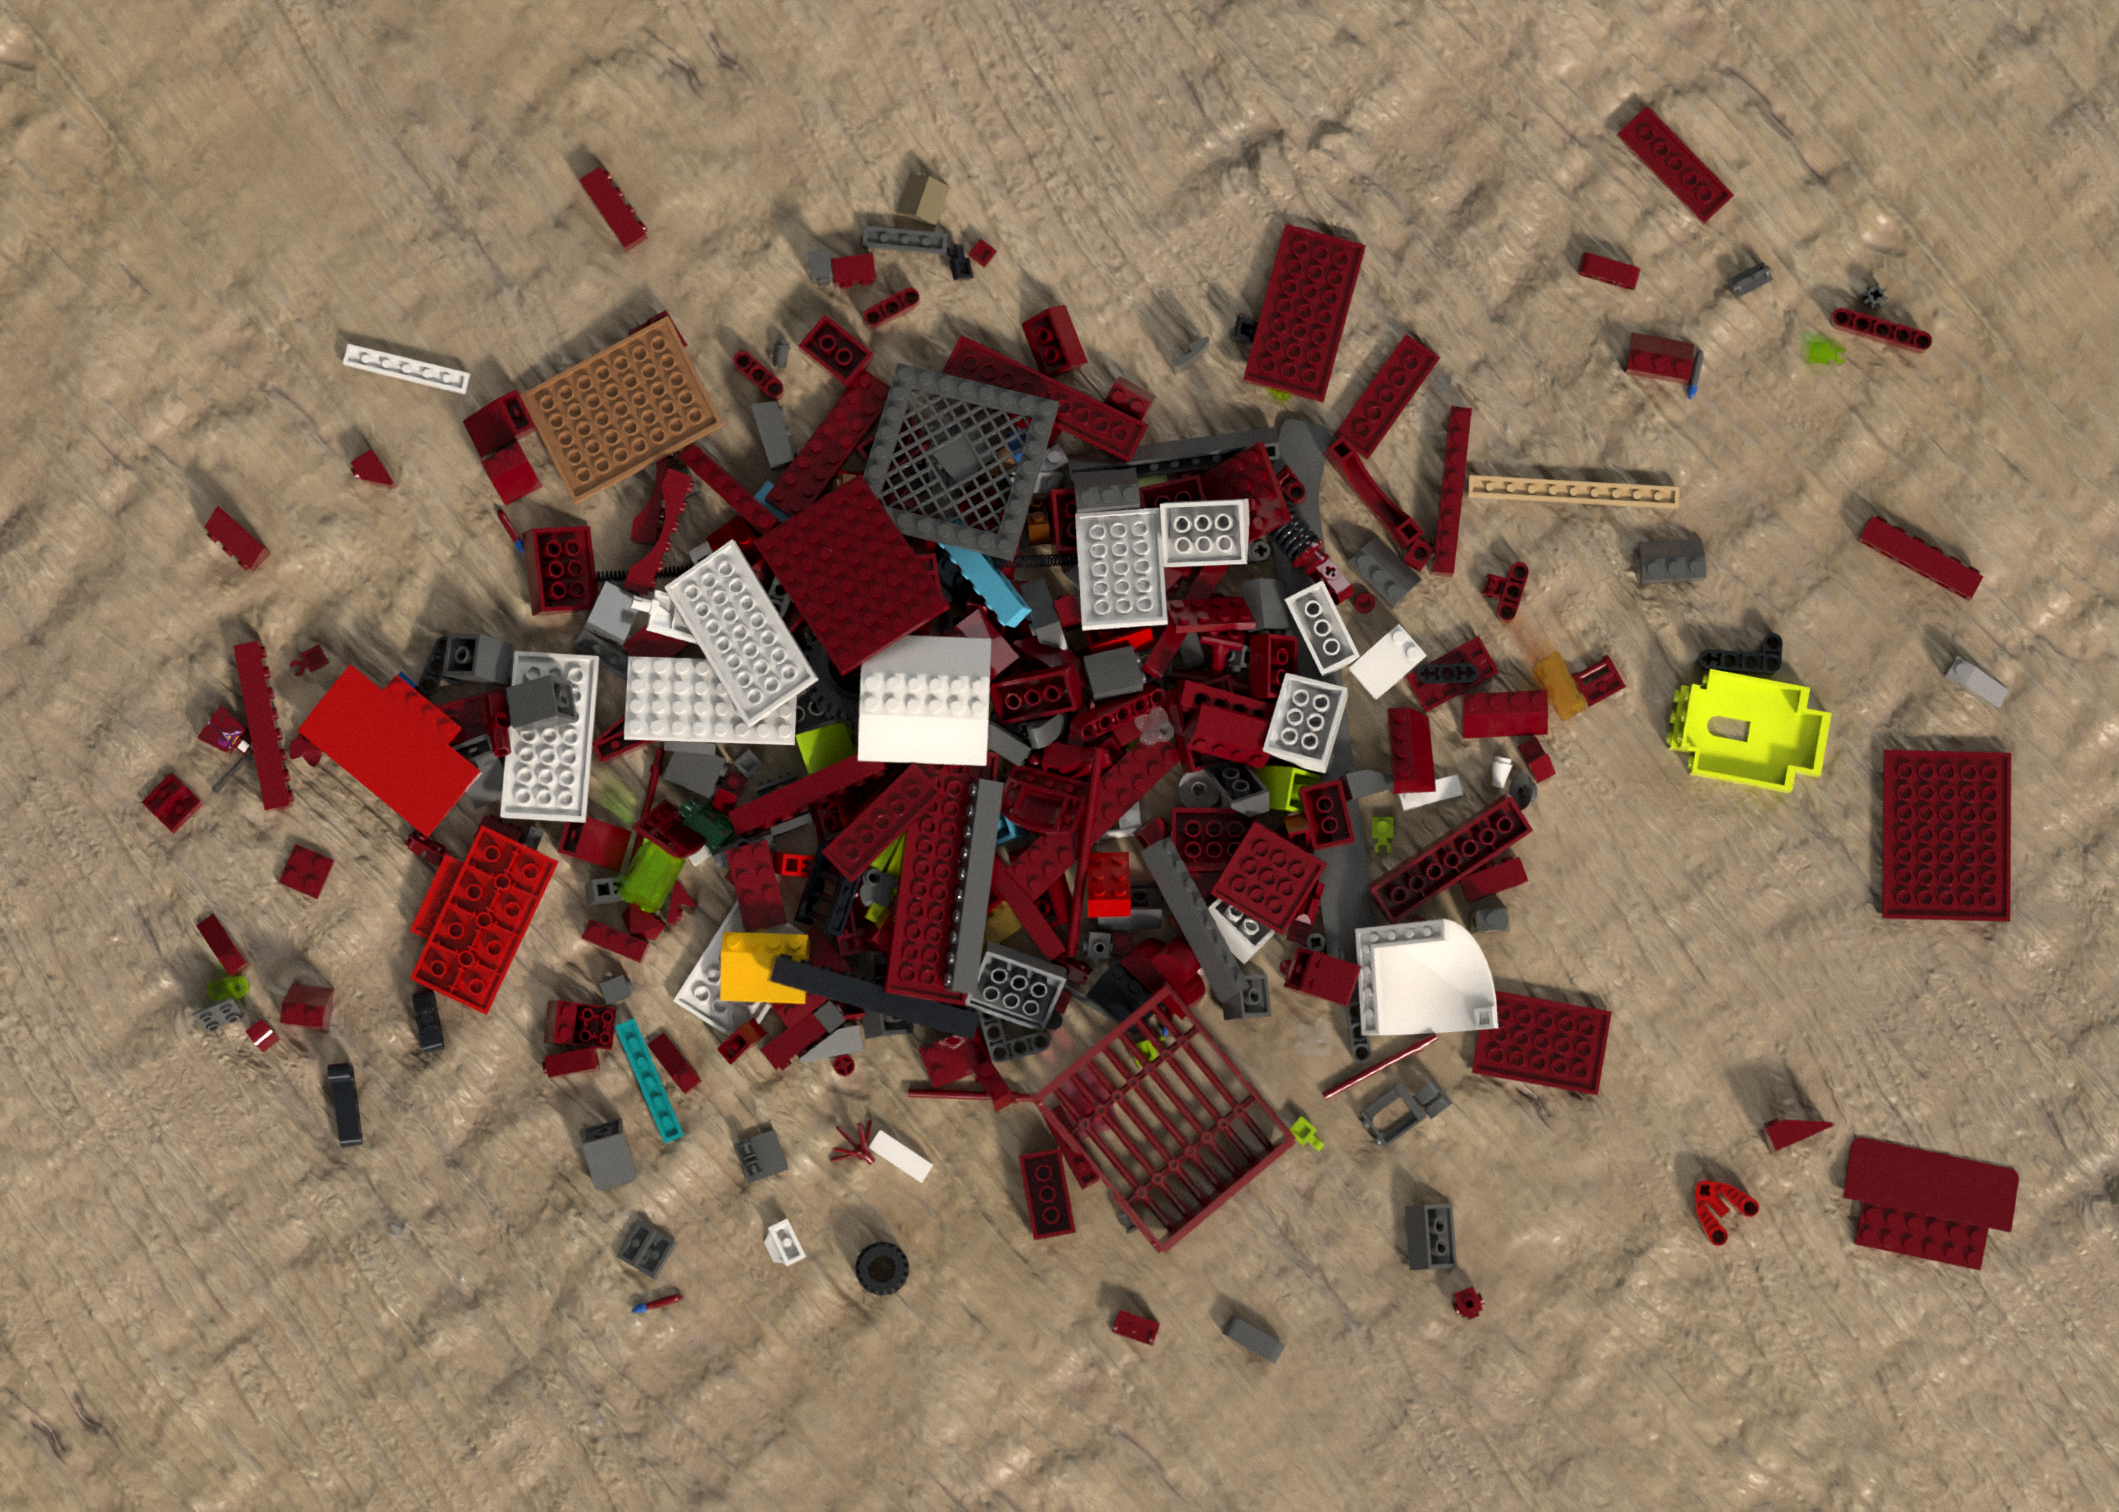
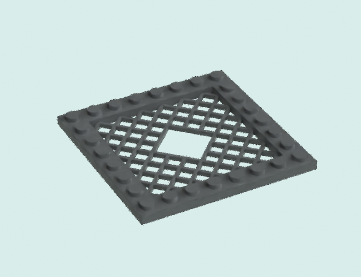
M898 363L863 478L877 499L881 500L884 505L883 508L901 534L1013 561L1060 404L1058 401ZM913 390L918 391L915 394L911 395ZM926 393L937 395L938 397L930 401ZM923 394L927 403L917 408L913 399ZM946 398L958 400V402L950 406ZM943 399L947 408L937 413L932 404ZM910 401L914 410L906 414L908 404ZM966 403L978 405V407L970 411ZM963 404L967 413L957 418L952 409ZM930 406L934 415L924 420L920 411ZM986 407L999 411L990 416ZM983 409L987 418L977 423L973 414ZM950 411L955 420L944 425L940 416ZM917 413L921 422L911 428L906 419ZM1007 413L1020 416L1010 420ZM1003 414L1007 423L997 428L993 419ZM970 416L975 425L964 430L960 421ZM1026 417L1032 418L1031 424L1029 423ZM937 418L941 427L931 433L927 423ZM1024 419L1028 427L1017 432L1013 424ZM904 421L908 430L900 434L901 427ZM990 421L995 430L984 435L980 426ZM957 423L962 432L951 437L947 428ZM924 426L928 435L918 440L913 431ZM1010 426L1015 435L1004 440L1000 431ZM977 428L982 437L971 442L967 433ZM944 431L948 440L938 445L934 436ZM1028 432L1024 444L1020 436ZM911 433L915 442L905 447L901 438ZM997 433L1002 442L991 447L987 438ZM964 436L983 469L947 489L928 455ZM931 438L935 447L925 452L921 443ZM1017 438L1022 447L1012 452L1007 443ZM898 441L902 449L894 453ZM985 441L989 449L978 454L974 446ZM918 445L923 454L912 459L908 450ZM1005 446L1009 454L998 459L994 451ZM1022 452L1018 463L1014 456ZM905 453L909 462L899 467L895 458ZM992 453L996 462L986 467L981 458ZM925 457L930 466L919 472L915 463ZM1012 458L1016 467L1006 472L1001 463ZM892 460L896 469L888 473ZM912 465L916 474L906 479L902 470ZM999 465L1003 474L993 479L988 470ZM932 470L936 479L926 484L922 475ZM1016 471L1014 481L1012 483L1008 475ZM899 472L904 481L893 486L889 477ZM986 473L990 481L979 486L975 478ZM919 477L924 486L913 491L909 482ZM1006 477L1010 486L1000 491L996 482ZM886 480L890 489L882 492ZM973 480L977 489L967 494L962 485ZM939 482L944 491L933 496L929 487ZM906 484L911 493L900 499L896 489ZM993 485L997 494L987 499L982 490ZM960 487L964 496L954 501L949 492ZM926 489L931 498L920 503L916 494ZM1010 491L1008 501L1006 502L1003 495ZM893 492L897 501L887 506L883 497ZM980 492L984 501L974 506L969 497ZM946 494L951 503L940 508L936 500ZM914 497L918 505L907 511L903 502ZM1000 497L1005 506L994 511L989 502ZM967 499L971 508L960 513L956 505ZM934 502L938 510L928 516L923 507ZM900 504L904 511L894 509L893 507ZM987 504L991 513L981 518L977 509ZM954 507L958 516L948 521L943 512ZM920 509L924 516L914 514L913 512ZM974 511L978 521L968 526L963 517ZM1004 511L1002 521L1000 522L997 514ZM941 514L944 521L934 519V517ZM994 516L998 526L988 531L984 522ZM961 519L964 526L955 524L954 522ZM981 524L985 531L975 529L974 527Z

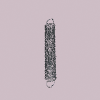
M244 754L243 758L241 757L236 765L211 788L213 792L217 794L222 785L224 786L226 780L232 779L242 769L245 761L250 759V756Z

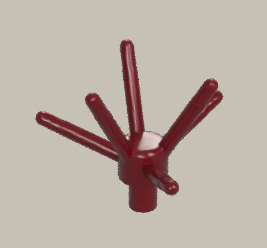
M868 1120L865 1136L861 1123H857L861 1141L859 1144L840 1126H837L836 1129L854 1149L852 1151L834 1147L833 1151L845 1153L846 1155L831 1158L830 1161L835 1162L857 1157L861 1161L865 1160L869 1165L873 1164L875 1158L870 1154L871 1150L867 1147L872 1120Z

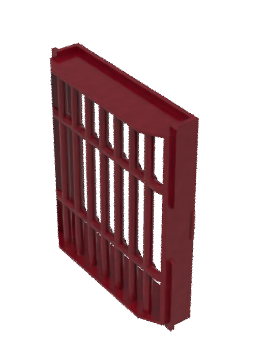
M1167 981L1160 986L1161 989L1038 1093L1034 1091L1028 1096L1075 1153H1081L1089 1162L1092 1170L1113 1191L1112 1198L1158 1253L1161 1251L1166 1253L1296 1143L1294 1141L1296 1137L1254 1086L1241 1077V1072L1228 1056L1221 1052L1213 1043L1212 1035ZM1167 995L1193 1025L1183 1035L1158 1006V1003ZM1150 1010L1176 1040L1167 1049L1141 1019ZM1133 1024L1139 1028L1160 1054L1151 1062L1148 1061L1125 1033ZM1199 1033L1250 1094L1242 1102L1238 1103L1191 1046L1189 1040ZM1117 1037L1143 1067L1135 1076L1131 1074L1108 1046ZM1181 1047L1232 1107V1110L1224 1117H1222L1172 1056ZM1101 1051L1127 1081L1118 1090L1092 1060ZM1164 1061L1167 1062L1215 1120L1216 1123L1207 1131L1157 1072L1156 1068ZM1084 1065L1088 1067L1111 1095L1104 1102L1100 1103L1076 1074ZM1148 1075L1151 1076L1200 1136L1191 1145L1141 1086L1140 1082ZM1067 1079L1071 1080L1094 1108L1086 1117L1080 1113L1059 1086ZM1132 1088L1182 1147L1183 1151L1175 1158L1172 1157L1124 1099L1123 1096ZM1052 1092L1078 1122L1069 1131L1065 1129L1042 1101ZM1255 1101L1283 1134L1273 1143H1271L1245 1111ZM1117 1102L1165 1160L1167 1165L1157 1172L1107 1112V1109ZM1099 1116L1151 1177L1142 1186L1090 1125ZM1237 1116L1241 1118L1265 1147L1257 1156L1250 1151L1229 1125ZM1221 1129L1248 1160V1163L1240 1170H1238L1213 1139V1136ZM1082 1130L1087 1133L1135 1191L1125 1200L1075 1141L1074 1137ZM1205 1143L1232 1174V1177L1223 1184L1196 1152ZM1188 1157L1191 1158L1216 1189L1207 1198L1180 1166ZM1174 1171L1199 1201L1200 1204L1191 1211L1165 1182L1164 1177L1170 1172ZM1155 1185H1158L1182 1214L1183 1218L1175 1225L1172 1224L1147 1192ZM1140 1198L1167 1230L1159 1240L1130 1207Z

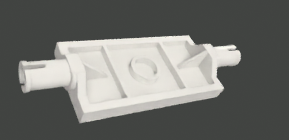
M655 590L652 600L633 595L630 608L648 612L649 618L646 630L698 644L668 593Z

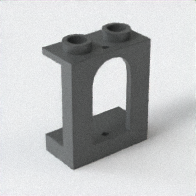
M790 772L779 775V780L771 782L769 779L759 783V787L755 788L758 797L760 798L771 793L777 786H787L798 781L796 775H791ZM798 811L800 817L781 824L779 820L776 821L775 826L770 828L773 837L775 838L812 824L813 820L810 812L800 813Z
M1402 1082L1359 1113L1361 1115L1359 1120L1365 1129L1370 1128L1374 1133L1372 1136L1373 1140L1379 1147L1383 1145L1384 1148L1427 1117ZM1400 1097L1412 1115L1389 1132H1378L1373 1125L1375 1115Z

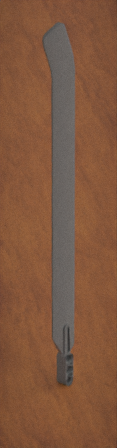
M1288 419L1283 422L1278 438L1280 459L1273 460L1272 467L1276 475L1283 469V465L1286 464L1304 485L1307 493L1304 503L1296 505L1289 501V506H1293L1295 508L1294 512L1300 514L1299 518L1305 520L1304 524L1310 526L1308 532L1313 530L1324 541L1319 509V489L1326 461L1323 452L1329 447L1331 433L1328 428L1322 425ZM1295 489L1291 493V496L1295 498L1302 495L1300 489ZM1272 541L1277 579L1285 580L1287 598L1314 585L1315 582L1310 576L1305 574L1303 567L1293 568L1286 554H1283L1281 548L1277 547L1276 542ZM1288 607L1291 630L1284 631V634L1286 636L1298 637L1297 676L1343 687L1341 669L1325 677L1321 675ZM1346 705L1332 749V753L1335 756L1330 774L1325 775L1303 769L1304 771L1320 775L1319 784L1338 780L1339 777L1346 775V770L1354 768ZM1359 799L1347 801L1346 804L1355 843L1333 849L1316 850L1314 855L1327 862V866L1317 880L1325 884L1320 904L1327 955L1357 965L1355 929L1376 927L1372 896L1365 887L1370 884ZM1357 979L1349 1005L1346 1007V1019L1352 1059L1362 1064L1369 1060L1371 1046L1369 1035H1364L1362 1038H1356L1353 1035V1029L1361 1027V1015L1354 1017L1350 1014L1352 1006L1360 1007L1359 982ZM1358 1048H1364L1367 1051L1365 1059L1356 1057L1355 1051Z

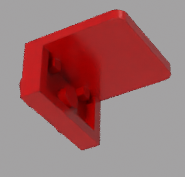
M736 516L706 538L714 552L729 541L734 540L748 562L760 554L753 543L757 537L740 516Z

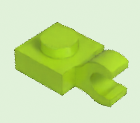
M1302 1116L1289 1129L1296 1137L1295 1140L1302 1146L1308 1142L1318 1152L1324 1147V1144L1314 1136L1317 1129Z

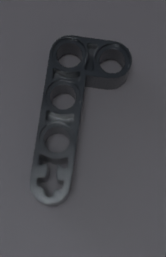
M1776 633L1766 635L1761 642L1760 653L1707 649L1702 651L1697 657V665L1705 671L1713 669L1731 673L1773 675L1780 669L1782 663V638ZM1767 639H1774L1777 642V647L1774 649L1767 646ZM1706 655H1708L1710 660H1716L1720 656L1718 661H1711L1708 665L1706 661L1702 660ZM1726 656L1731 657L1734 662L1733 666H1726L1723 663V658ZM1746 658L1753 659L1755 663L1753 668L1746 667L1744 663ZM1766 660H1773L1776 664L1775 669H1768L1765 664Z
M351 1062L327 1065V1072L333 1089L341 1148L363 1145L353 1064Z

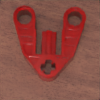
M1700 1181L1693 1187L1694 1214L1709 1244L1721 1246L1727 1242L1728 1233L1719 1223L1718 1219L1706 1208L1705 1204L1707 1203L1720 1218L1726 1215L1730 1209L1716 1195L1717 1193L1743 1217L1755 1216L1759 1212V1204L1754 1198L1727 1183ZM1700 1185L1708 1187L1706 1190L1707 1196L1705 1194L1700 1195ZM1747 1201L1751 1202L1754 1206L1753 1212L1750 1214L1746 1213L1743 1209V1205ZM1716 1230L1720 1231L1723 1236L1719 1243L1712 1239V1234Z

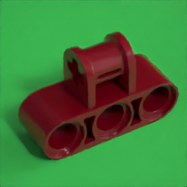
M1523 562L1514 563L1508 572L1507 578L1489 573L1485 576L1487 580L1484 590H1481L1480 594L1499 601L1496 616L1502 623L1511 622L1517 613L1529 574V569ZM1521 568L1524 571V576L1521 578L1515 577L1513 570ZM1515 588L1518 596L1515 598L1509 597L1507 589ZM1509 608L1512 616L1508 618L1503 617L1501 609Z

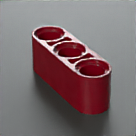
M1583 252L1577 274L1624 289L1635 290L1641 269L1634 265Z
M908 287L871 306L864 313L865 325L870 329H878L914 310L920 303L918 291ZM908 294L915 295L916 300L913 303H908L904 300ZM889 304H895L898 309L894 313H889L886 307ZM877 314L879 319L877 322L871 323L868 321V316Z
M740 351L735 354L733 362L736 370L770 400L777 401L783 397L784 387L779 379L748 352ZM747 358L749 360L748 365L745 367L739 366V359ZM758 371L765 374L764 378L759 381L753 378V375ZM777 385L780 387V391L777 394L769 393V388Z

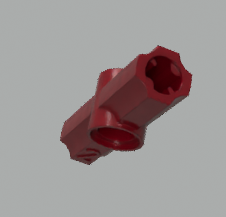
M495 693L485 698L488 718L485 732L490 736L494 756L502 757L508 756L512 752L508 730L511 723L509 715L506 714L502 694Z

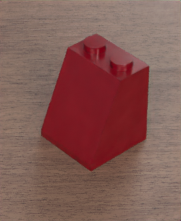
M518 442L481 461L505 506L543 487Z
M292 984L282 1002L280 1023L291 1027L329 1031L335 989Z

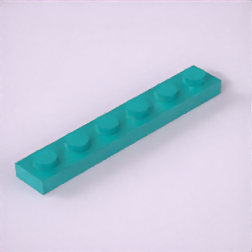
M635 1018L615 1026L664 1144L685 1136Z

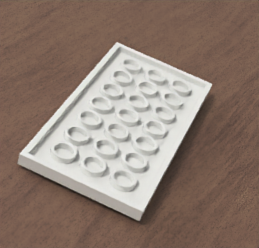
M729 541L664 587L747 726L751 727L819 680L736 541Z
M514 652L512 686L547 675L571 681L578 722L524 732L513 729L512 725L508 728L512 752L505 756L501 818L586 823L599 656Z
M629 656L624 739L795 745L797 695L749 727L708 659Z

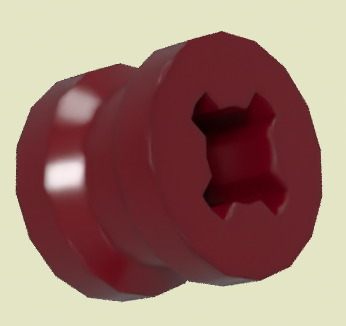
M840 1055L834 1060V1070L840 1076H849L854 1072L855 1062L848 1055Z

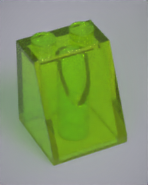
M648 841L637 849L617 894L622 896L621 898L626 902L638 904L643 911L655 913L661 908L686 860L684 858L676 859Z

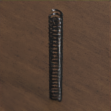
M1078 553L1035 556L1017 555L1014 556L1013 561L1002 560L1001 558L998 560L997 557H993L991 561L996 558L994 562L996 569L998 567H1040V565L1041 567H1050L1051 565L1053 567L1055 565L1057 567L1059 565L1070 566V564L1071 566H1077Z
M682 565L681 572L680 567L677 566V573L675 566H673V574L671 567L669 566L667 571L665 566L664 572L663 569L660 574L657 572L655 579L657 577L665 579L666 576L669 579L670 575L674 578V574L677 578L688 571V566H685L684 571V566ZM623 569L622 576L621 570H618V577L616 570H614V578L612 570H610V578L607 570L606 576H604V571L601 572V577L598 571L595 582L598 583L600 581L602 583L607 580L609 582L610 579L623 582L624 579L626 580L629 569H627V574H625Z

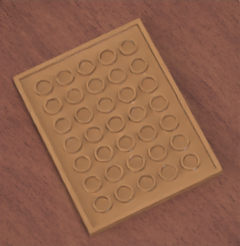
M668 316L520 394L576 505L724 426Z

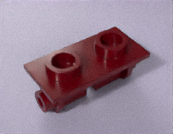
M416 830L408 835V840L405 843L408 846L407 849L418 856H421L426 851L424 859L435 866H440L445 854L449 855L451 853L442 843L434 842Z
M1065 952L1050 962L1069 970L1067 978L1079 985L1080 983L1085 985L1093 970L1084 961H1077L1071 957H1066Z

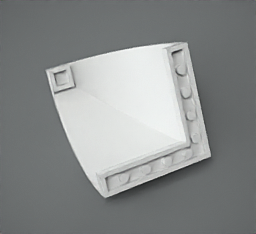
M1441 919L1355 929L1357 965L1361 966L1358 982L1362 1035L1429 1034L1498 1028L1496 995L1488 963L1475 939L1461 925L1451 920Z

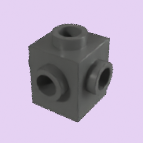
M1243 642L1242 651L1230 649L1226 655L1224 666L1230 667L1231 672L1242 673V670H1250V647L1246 646L1247 643Z
M1086 929L1085 939H1082L1081 951H1084L1085 956L1090 957V961L1102 962V958H1109V953H1112L1113 941H1110L1111 933L1106 930Z

